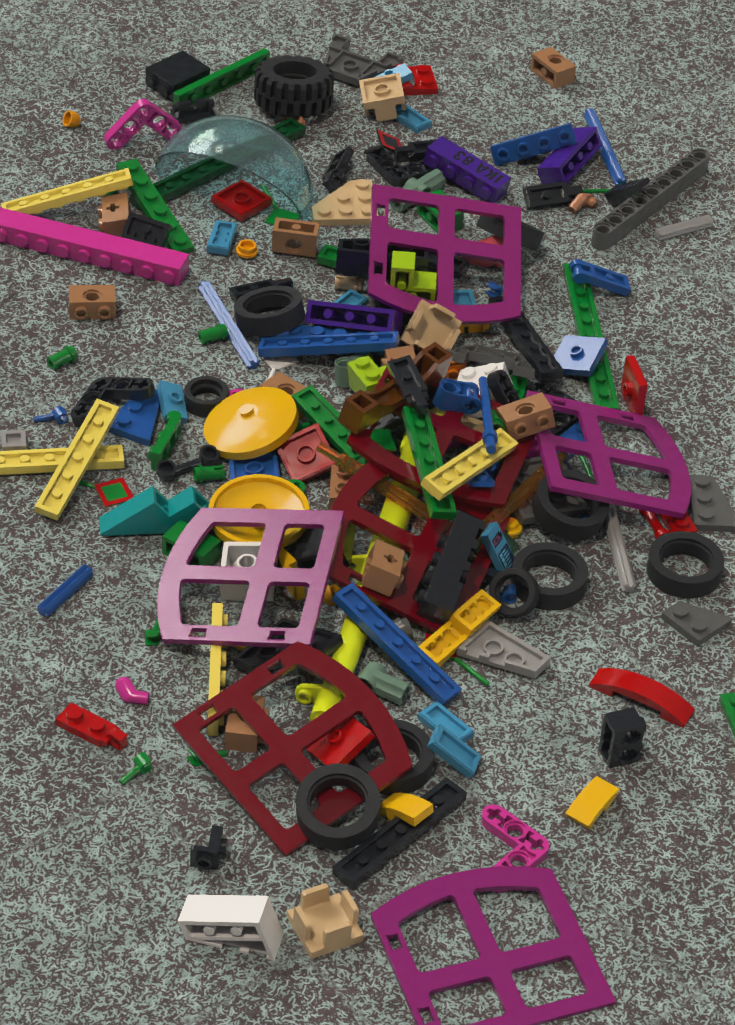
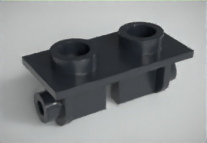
M209 97L195 99V106H192L191 100L175 102V104H172V110H170L172 117L178 120L179 123L216 118L212 109L214 107V100L209 99Z

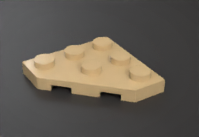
M350 180L313 205L311 211L313 222L320 223V226L370 225L372 180Z

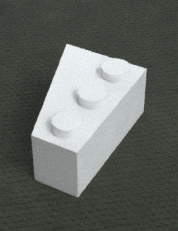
M188 895L178 919L186 940L222 948L223 944L239 947V952L249 954V951L252 950L267 954L266 959L275 961L284 935L269 896Z

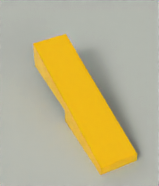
M481 589L451 614L449 621L418 647L441 667L457 651V647L500 609L501 604Z

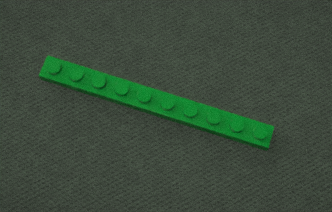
M563 263V275L577 336L603 338L591 285L586 282L581 284L575 283L570 263ZM605 349L592 376H586L591 399L594 405L619 410L620 407Z

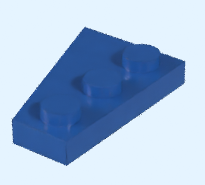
M156 390V394L147 400H128L119 411L108 432L150 447L156 419L160 410L158 391Z

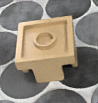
M400 73L359 80L365 117H370L368 109H375L378 122L396 119V104H401L402 111L406 110Z
M422 299L399 341L408 346L413 345V348L419 352L434 342L444 349H452L461 332L459 327L462 321L455 318L456 314L438 303L432 305Z
M327 883L303 890L301 892L300 906L287 910V918L310 959L364 940V934L358 925L359 909L348 890L341 891V895L337 893L329 896L330 888Z

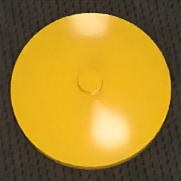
M274 387L245 389L227 397L213 408L204 423V437L208 445L216 447L219 451V456L231 460L256 458L275 450L290 438L298 425L299 412L291 395L281 389Z
M252 474L237 477L219 487L211 497L209 508L309 510V503L305 494L290 481L272 475ZM215 526L212 530L224 542H261L265 528ZM288 528L285 531L281 548L299 539L306 528Z

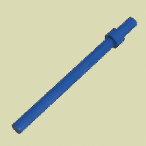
M481 376L478 382L484 426L482 439L486 445L487 453L494 454L498 438L493 426L487 377Z

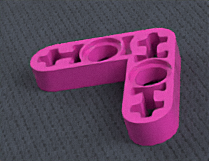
M139 99L106 132L104 140L107 147L112 150L122 148L144 124L168 140L179 139L183 134V129L178 120L151 101ZM158 116L163 117L161 122L153 123L154 118ZM129 121L134 122L132 127L124 128L125 123ZM167 125H168L171 129H175V130H174V131H173V130H170V131H169L168 128H167Z
M488 805L482 810V826L513 848L510 853L493 867L512 866L511 862L521 861L526 866L537 867L547 858L549 842L541 834L499 805ZM510 830H517L522 836L512 837L508 832ZM499 890L495 892L503 893L507 892L508 890Z

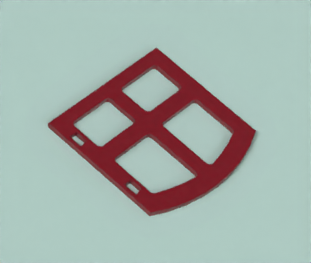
M387 366L375 389L384 386L387 379H393ZM441 380L430 386L428 389H431L436 392ZM490 399L491 409L497 412V407L503 406V404ZM404 403L391 413L402 417L403 407L408 405ZM428 411L442 459L452 440H457L469 446H473L482 440L481 432L460 423L465 413L446 411L443 416ZM379 421L371 425L370 429H365L357 435L351 431L346 444L390 475L422 489L416 466L395 456L370 438ZM536 434L516 440L519 444L515 450L502 458L503 464L495 479V487H471L469 484H463L452 492L453 499L463 503L503 509Z
M368 462L344 485L330 509L344 511L345 517L329 580L343 587L352 583L348 581L349 577L362 582V574L343 564L345 533L348 523H352L410 553L409 560L402 573L404 575L403 581L399 589H393L390 597L365 586H356L371 601L436 632L442 625L435 622L432 623L416 614L419 604L415 603L413 595L434 551H439L436 543L449 519H430L429 515L421 534L416 536L360 508L358 503L386 477L423 494L422 489L410 485ZM454 500L457 512L460 510L487 522L486 527L489 523L498 522L504 534L510 521L509 517L489 507ZM483 543L475 561L470 565L453 613L478 592L489 568L491 559Z
M296 641L172 724V728L285 857L298 850L310 840L302 833L298 822L290 828H284L254 795L250 788L279 767H285L301 784L303 779L316 769L302 752L357 714L362 715L366 720L385 758V762L368 773L376 783L379 792L412 769L409 752L398 726L373 691L338 661L299 641ZM280 662L283 668L272 675L268 670ZM296 667H300L317 676L345 696L343 700L291 735L284 734L252 698L255 694ZM213 707L216 713L204 720L201 715ZM230 711H235L269 748L267 752L238 771L233 770L200 733ZM329 787L315 796L314 800L318 803L319 808L312 813L324 825L332 826L362 805L364 800L351 788L338 792L333 787Z

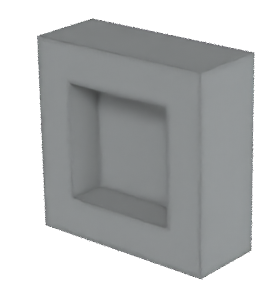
M25 430L1 431L2 451L27 450Z

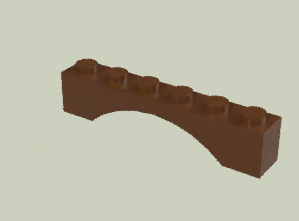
M434 342L421 350L413 359L427 388L446 377L453 355ZM392 379L378 389L372 391L360 389L346 398L338 422L357 435L406 402L403 400Z

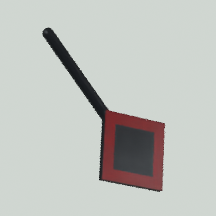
M376 130L381 145L364 150V154L382 148L395 152V147L401 146L400 140L380 130Z

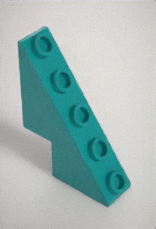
M151 486L100 516V535L166 533L180 519L189 523L202 507L209 508V501L193 486L168 500L154 486Z

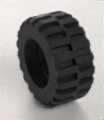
M301 55L274 56L272 59L268 58L264 62L262 61L255 70L254 100L265 112L285 118H299V115L304 118H310V116L315 117L320 115V113L326 112L332 105L334 73L326 63H322L318 59L314 60L307 56L301 57Z

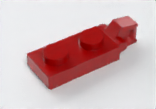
M72 702L55 718L56 726L99 748L110 745L122 751L128 745V734L121 731L117 725Z

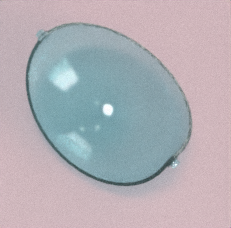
M218 115L192 122L180 129L168 140L153 167V171L157 175L162 176L167 168L184 154L201 155L224 161L258 176L278 189L292 202L301 219H310L312 215L310 210L313 201L312 179L303 156L295 145L282 133L252 118L236 115Z

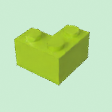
M393 251L390 285L409 294L435 301L437 273L414 271L416 252Z
M369 356L347 362L349 386L355 393L360 389L363 391L374 390L387 365L378 368Z

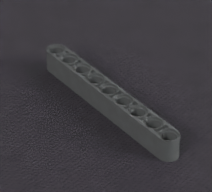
M700 148L690 151L595 223L591 240L592 247L597 250L609 249L707 173L709 152Z

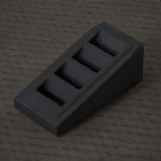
M647 177L615 185L604 195L611 206L616 207L650 183V179Z

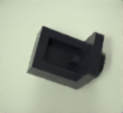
M212 825L208 847L191 846L190 867H197L201 870H218L220 856H226L228 839L223 838V826Z

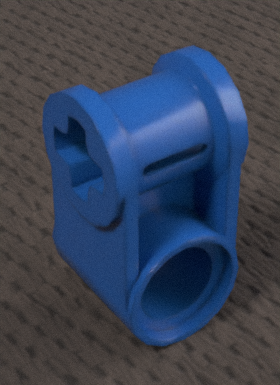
M444 378L440 381L433 398V404L443 411L475 414L480 411L482 402L478 398L479 387L476 383L457 381L450 378Z

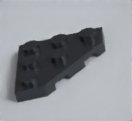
M281 618L272 628H296L300 622ZM316 627L311 647L329 656L343 644L342 635ZM272 635L271 639L284 640L285 635ZM247 646L232 659L234 668L250 673L286 648ZM279 662L269 670L282 668L283 666Z

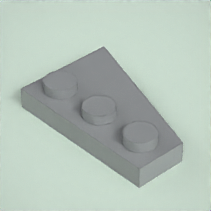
M489 620L457 647L456 651L457 656L534 679L550 665L551 661L550 656Z

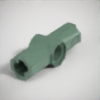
M436 168L418 180L413 177L408 179L403 189L429 193L445 185L446 178L443 176L442 171ZM389 202L392 209L398 213L412 206V204Z

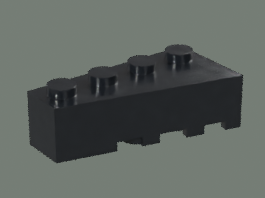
M339 239L335 273L342 274L343 276L355 275L368 278L370 239ZM392 245L387 246V280L390 281L393 251L416 252L414 271L427 272L430 251ZM375 265V274H382V266Z
M458 510L446 534L441 532L436 543L439 551H434L429 565L433 566L432 570L428 569L422 584L426 585L425 590L421 588L415 602L419 604L417 615L442 626L449 620L463 587V581L469 571L470 561L480 542L478 538L484 531L487 522Z

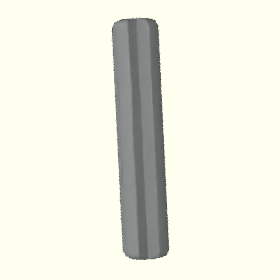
M704 215L655 229L654 236L657 240L661 241L710 228L713 226V218L710 215Z

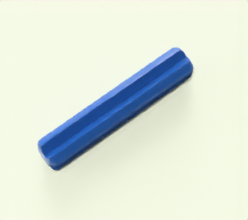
M83 564L37 606L38 613L44 617L50 616L93 576V569Z

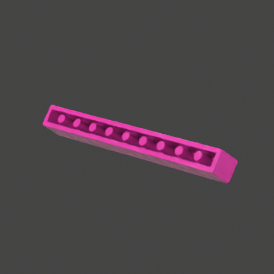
M0 207V242L175 286H180L189 271V254Z

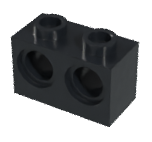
M635 707L604 714L598 750L609 769L639 762L640 751L643 749L644 732H646V722L642 716H639Z

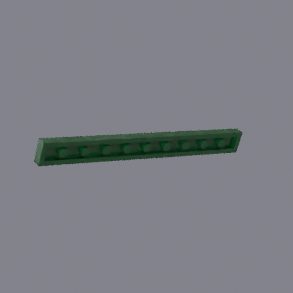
M290 118L153 185L166 202L304 135L306 127L295 119ZM129 195V203L142 211L133 195Z

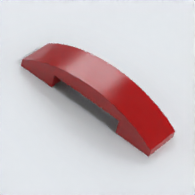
M600 668L588 685V687L612 697L617 692L661 711V719L682 728L686 726L695 712V708L675 691L656 680L632 671L617 668Z

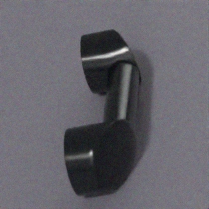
M205 445L200 449L199 458L177 466L171 460H161L157 464L156 474L162 480L172 482L175 476L192 471L199 464L203 467L216 465L219 451L213 445Z

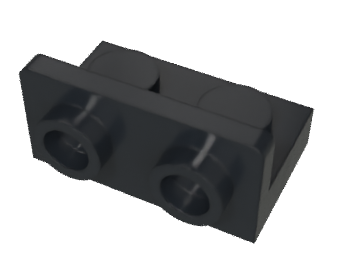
M129 212L121 237L165 248L172 226Z

